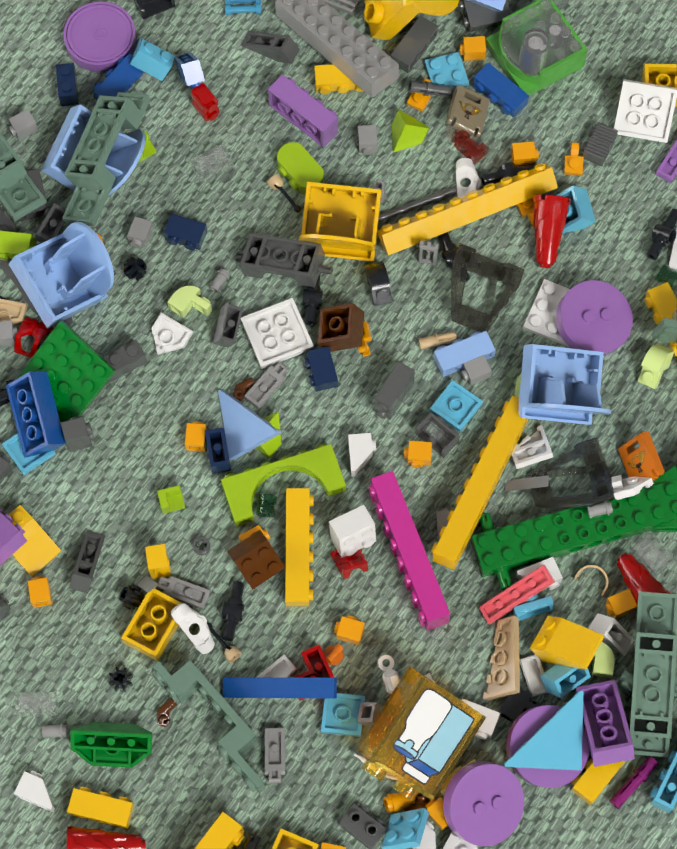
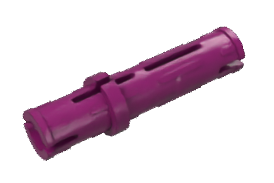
M648 756L639 768L633 770L634 774L609 800L610 803L617 809H620L640 784L648 780L649 774L659 765L653 757Z

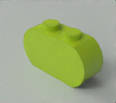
M287 143L279 149L277 154V170L282 177L286 176L288 178L289 185L293 190L297 189L301 194L306 195L307 182L324 183L323 168L300 143Z

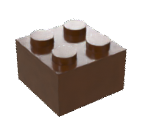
M354 303L320 309L318 344L322 347L329 346L330 352L361 347L364 311Z
M258 530L227 551L252 590L285 568L261 530Z

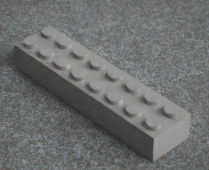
M323 0L275 1L276 16L328 61L334 64L336 68L371 98L399 79V64Z

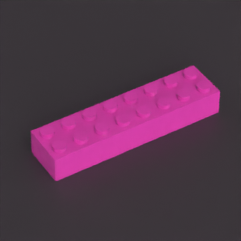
M391 471L371 478L370 492H368L372 503L376 502L377 509L375 511L378 519L383 520L382 529L385 537H390V550L393 555H397L398 562L396 564L399 572L404 573L405 580L403 581L406 590H411V603L414 609L418 608L419 610L418 620L421 627L425 626L426 631L449 623L450 611L394 472Z

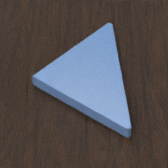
M218 390L229 459H237L281 434L279 429L274 428L271 423L259 417L249 407H245L238 399L227 394V391Z

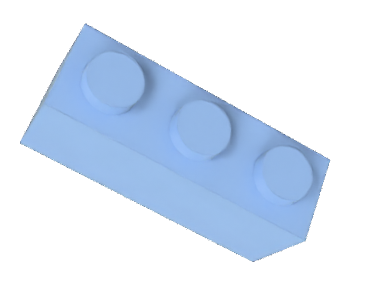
M479 331L473 333L467 339H458L447 347L446 345L438 347L434 351V360L442 377L462 370L463 363L483 355L486 360L494 357L496 350L487 331L482 333Z

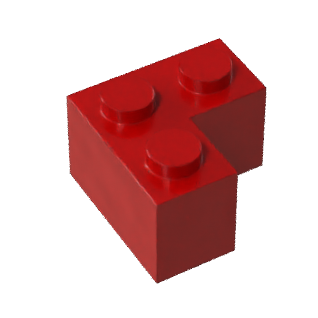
M320 644L301 652L303 662L308 671L293 678H335Z

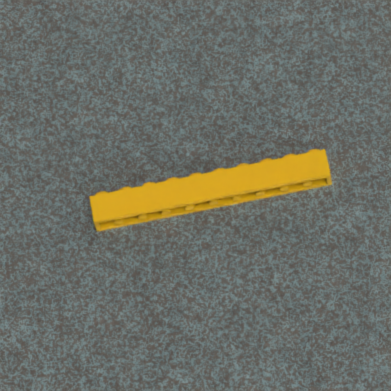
M545 163L537 164L534 166V169L529 171L522 170L516 176L502 178L501 182L487 184L481 190L469 191L466 196L461 198L454 197L446 204H437L433 206V209L419 211L413 217L401 218L398 223L393 225L386 224L377 231L383 251L389 256L419 244L420 241L429 240L533 198V195H541L557 189L558 186L553 169Z
M512 395L510 401L505 402L502 409L504 413L502 417L498 416L494 425L496 429L494 432L491 431L487 438V447L481 449L479 463H474L471 470L472 476L470 479H466L463 486L465 490L463 494L458 495L455 502L457 506L455 510L450 511L447 518L449 522L447 526L442 527L439 534L441 538L438 543H434L431 549L433 562L455 570L528 423V418H520L518 397Z

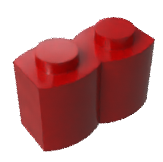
M201 83L193 88L191 91L192 105L206 122L215 120L219 115L218 99L205 83Z

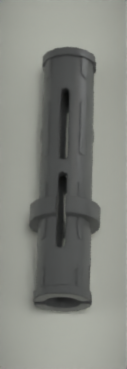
M410 80L408 84V92L420 93L424 96L436 95L452 98L455 87L435 85L427 81L423 83Z

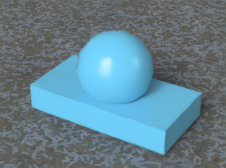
M536 594L521 605L513 607V615L521 621L551 612L553 610L552 597L540 599Z

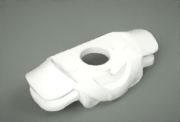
M461 158L456 163L457 197L460 198L466 196L469 191L480 190L482 186V181L479 179L473 161L469 158ZM462 179H470L471 184L468 187L461 186L460 182Z
M185 603L175 606L171 611L174 621L180 626L200 653H209L214 648L215 642L211 636L205 616L191 609ZM196 623L199 626V631L192 635L189 632V627L191 624Z

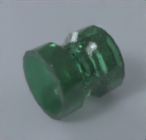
M664 264L655 280L663 283L668 282L672 289L674 282H677V271L672 272L670 267Z
M259 494L257 500L259 507L256 510V515L267 518L275 517L276 510L274 505L277 504V496Z

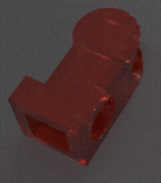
M461 130L454 136L455 148L466 158L471 159L474 165L487 155L488 147L483 142L478 145L470 138L468 132Z

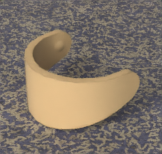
M587 565L581 568L575 575V580L577 579L581 571L588 567L597 568L600 571H602L606 578V586L601 594V596L603 597L609 586V576L607 572L598 565Z

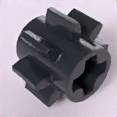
M131 257L124 264V273L129 279L135 278L139 281L147 273L145 271L147 269L146 263L141 258L135 260L134 257Z
M133 584L121 590L119 599L123 602L122 607L130 610L141 605L144 595L140 592V587Z
M116 667L114 674L109 673L113 680L108 683L110 686L115 685V692L119 688L126 692L128 685L133 686L129 679L133 678V675H127L128 670L126 667L123 670H119ZM119 676H122L124 678L123 683H120L118 681Z

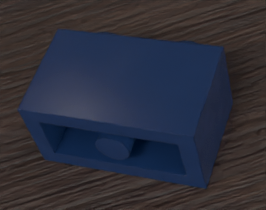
M74 63L56 65L60 105H79L77 74Z
M171 214L164 231L165 240L172 245H184L188 250H200L207 234V225Z
M329 346L307 351V358L304 361L306 369L311 370L312 375L309 376L311 387L315 386L316 392L338 387V378Z
M224 427L205 430L212 474L231 471Z

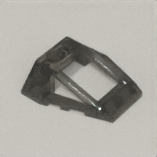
M459 243L451 273L452 322L475 331H480L481 333L484 331L488 332L498 318L499 312L509 302L513 292H516L519 288L525 269L510 263H500L476 253L477 250ZM467 271L490 280L484 313L462 305ZM497 282L507 284L493 308Z
M598 437L573 446L574 449L567 454L563 452L554 462L546 463L528 474V478L548 475L549 478L589 473L592 493L554 497L549 480L548 487L531 488L536 507H582L615 498L612 481ZM581 455L586 464L583 467L555 470Z

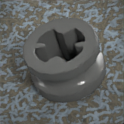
M200 536L193 541V550L196 554L205 555L209 552L210 542L206 537ZM201 541L204 542V545H207L206 548L203 547L204 550H199V547H196Z

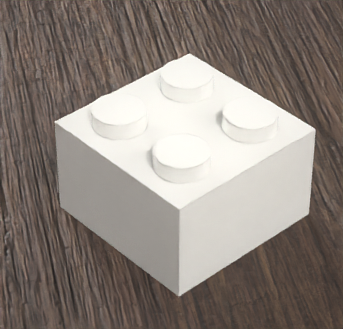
M364 505L329 521L331 541L341 558L351 556L357 550L368 548L376 542L375 523Z

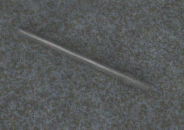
M453 186L443 191L440 189L432 195L379 215V222L434 201L440 202L445 200V197L456 194L457 188Z

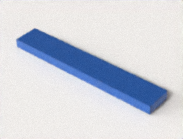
M223 678V698L337 699V678Z

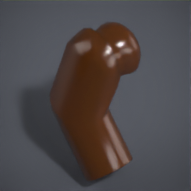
M252 377L235 386L233 397L239 401L244 399L247 390L255 384Z
M172 698L157 709V723L161 727H167L170 724V711L177 706Z
M425 791L417 792L414 805L404 808V812L421 808L426 809L425 806L429 801L427 793Z

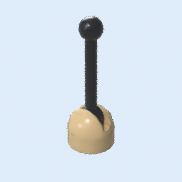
M273 175L267 181V184L273 190H280L294 207V211L299 213L301 207L296 205L282 188L283 180L280 175Z
M207 623L210 632L225 648L224 656L229 663H233L242 655V652L235 646L228 647L212 628V624Z

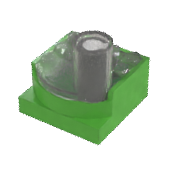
M537 0L503 18L500 31L485 39L486 47L508 79L529 96L584 67L587 48L553 0Z

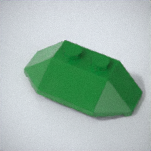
M92 722L71 729L70 749L91 766L132 768L152 753V732L136 724Z

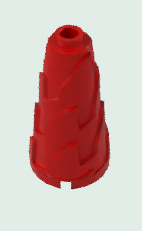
M533 195L536 244L535 261L540 264V268H551V265H554V262H556L571 198L546 195L545 197Z
M624 553L618 557L617 567L623 576L624 582L630 589L637 606L639 591L671 594L632 554Z
M67 826V849H146V840H142V837L137 834Z

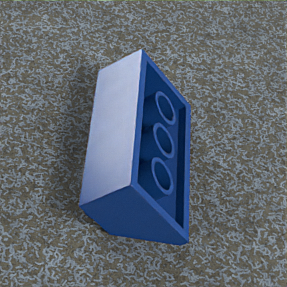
M30 371L6 385L24 458L50 452L65 445L66 442L48 373Z

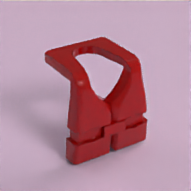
M25 317L15 336L14 352L32 358L38 351L40 343L52 331L53 326L47 329L44 322H38V320ZM26 335L34 337L35 341L31 352H25L22 349L21 337Z
M362 548L357 550L355 554L341 558L337 550L330 553L343 579L349 578L351 571L356 568H360L363 572L368 571V562L365 561Z

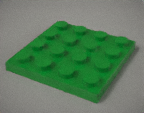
M60 321L16 379L30 371L47 372L59 419L62 423L69 421L72 417H81L117 370L64 321Z

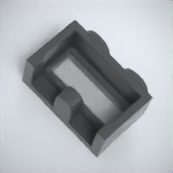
M432 412L415 430V434L424 442H432V449L443 458L459 443L460 439L456 429L453 427L449 428L439 415H434Z

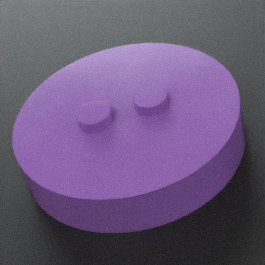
M92 2L81 6L71 14L64 27V42L70 58L78 66L89 71L105 72L111 68L115 69L122 56L127 57L129 53L133 54L136 47L137 36L131 16L122 7L110 2Z
M589 280L575 285L561 298L556 311V324L560 336L570 348L604 352L603 356L614 352L628 339L632 329L633 316L627 299L617 288L603 281Z
M553 705L537 706L520 714L511 725L507 735L506 752L508 759L548 722L561 707ZM584 726L582 735V770L589 755V745ZM512 767L515 773L525 782L544 788L566 785L573 781L582 771Z
M488 761L473 762L460 769L450 780L444 795V816L449 828L459 838L477 846L498 844L514 832L521 820L524 810L523 789L517 777L507 768Z

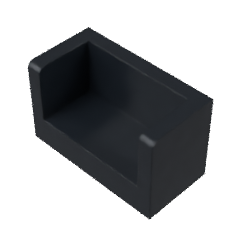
M134 0L142 19L175 7V0Z

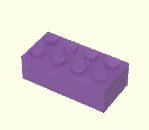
M282 74L268 88L269 106L323 148L338 134L337 114L333 110H328L324 107L319 99L311 97L306 89L298 87L290 77L287 78Z
M616 680L576 687V693L583 691V725L594 767L635 759L633 742Z

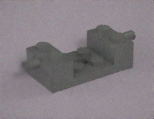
M250 233L244 253L237 252L235 256L236 260H241L240 267L245 276L260 279L263 278L264 273L294 277L298 285L315 287L321 273L331 275L333 272V267L323 266L322 264L325 257L322 245L313 242ZM279 254H286L283 259H276Z

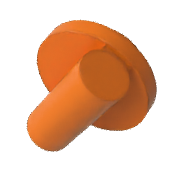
M340 644L329 646L325 649L324 655L329 665L334 666L341 663L343 647Z

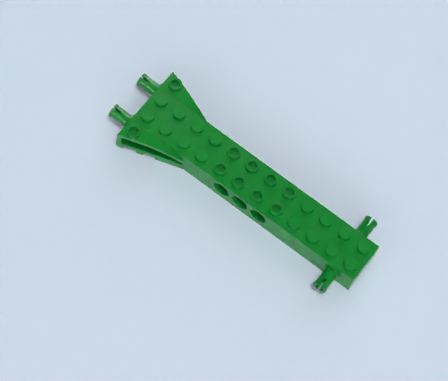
M677 465L654 480L653 485L649 488H642L640 493L619 500L613 496L497 529L493 526L490 513H485V517L482 514L479 520L483 532L472 535L470 541L481 577L497 574L501 590H505L506 587L508 588L513 585L509 576V570L649 531L677 532ZM604 500L611 502L613 513H609V516L604 514L589 518L587 506L604 503Z

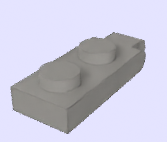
M278 362L275 367L271 365L245 394L244 399L259 410L287 378L285 374L289 369L281 362Z
M169 576L168 579L160 577L159 585L156 586L162 593L175 600L201 610L205 609L211 594V590L173 576Z
M265 728V775H269V783H281V775H285V728Z

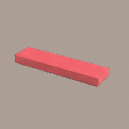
M543 564L478 608L487 623L492 624L512 611L513 607L521 605L555 583V580L546 565Z

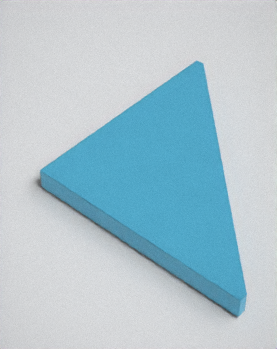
M578 691L574 697L563 705L548 722L503 764V767L582 770L583 691Z

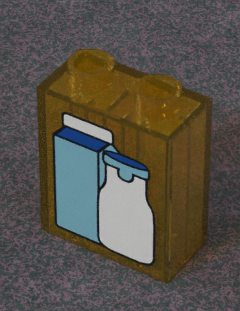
M409 666L356 747V750L367 758L361 768L380 781H383L386 774L390 773L398 779L393 788L411 801H414L419 793L433 801L486 717Z

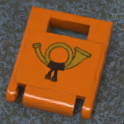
M649 432L640 433L618 448L628 477H649L654 481L664 474V468ZM639 443V448H637L636 450L635 448H632Z

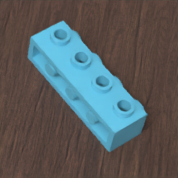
M677 749L676 751H671L667 759L670 764L667 769L663 768L658 778L661 780L659 787L655 786L650 794V797L653 798L650 804L667 813L673 810L677 802Z

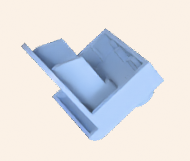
M81 104L70 108L41 169L42 172L72 191H75L76 186L64 174L92 114L90 110ZM135 130L127 134L120 131L105 163V167L116 177L109 195L114 193L127 180L142 155L146 136L141 130Z
M82 222L70 224L62 234L14 256L9 263L10 268L47 329L108 297L107 292L112 288L114 282L112 262L103 242L88 225Z
M536 344L524 345L518 407L520 418L592 425V414H611L612 410L601 408L600 389L604 352Z

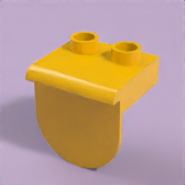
M364 0V19L369 23L371 38L391 40L418 13L444 16L451 13L458 6L459 0Z
M307 182L301 235H299V241L321 244L327 257L374 262L382 190Z

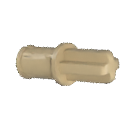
M455 332L440 335L435 333L433 336L419 338L421 350L440 347V345L455 342L457 336Z

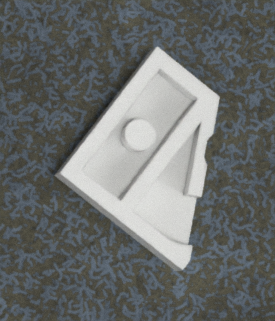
M542 425L537 427V431L533 435H527L520 444H517L512 453L516 469L553 457Z

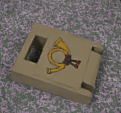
M458 85L453 92L446 124L450 125L453 119H455L452 125L453 128L471 136L475 132L474 137L479 138L484 126L490 99Z

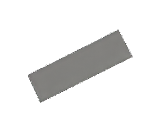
M549 475L509 480L505 483V492L548 487Z
M148 576L136 583L147 593L159 585Z

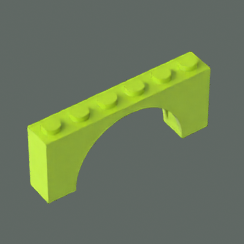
M321 444L314 450H303L295 456H284L279 461L273 463L265 462L261 467L255 469L252 467L247 468L242 473L236 475L234 473L228 474L224 479H221L235 526L254 521L252 506L256 491L266 479L279 472L298 471L313 477L321 484L328 497L345 492L346 484L332 444Z

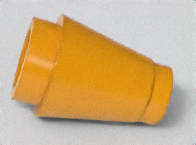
M412 792L391 793L383 797V803L386 812L394 814L414 804L415 799Z

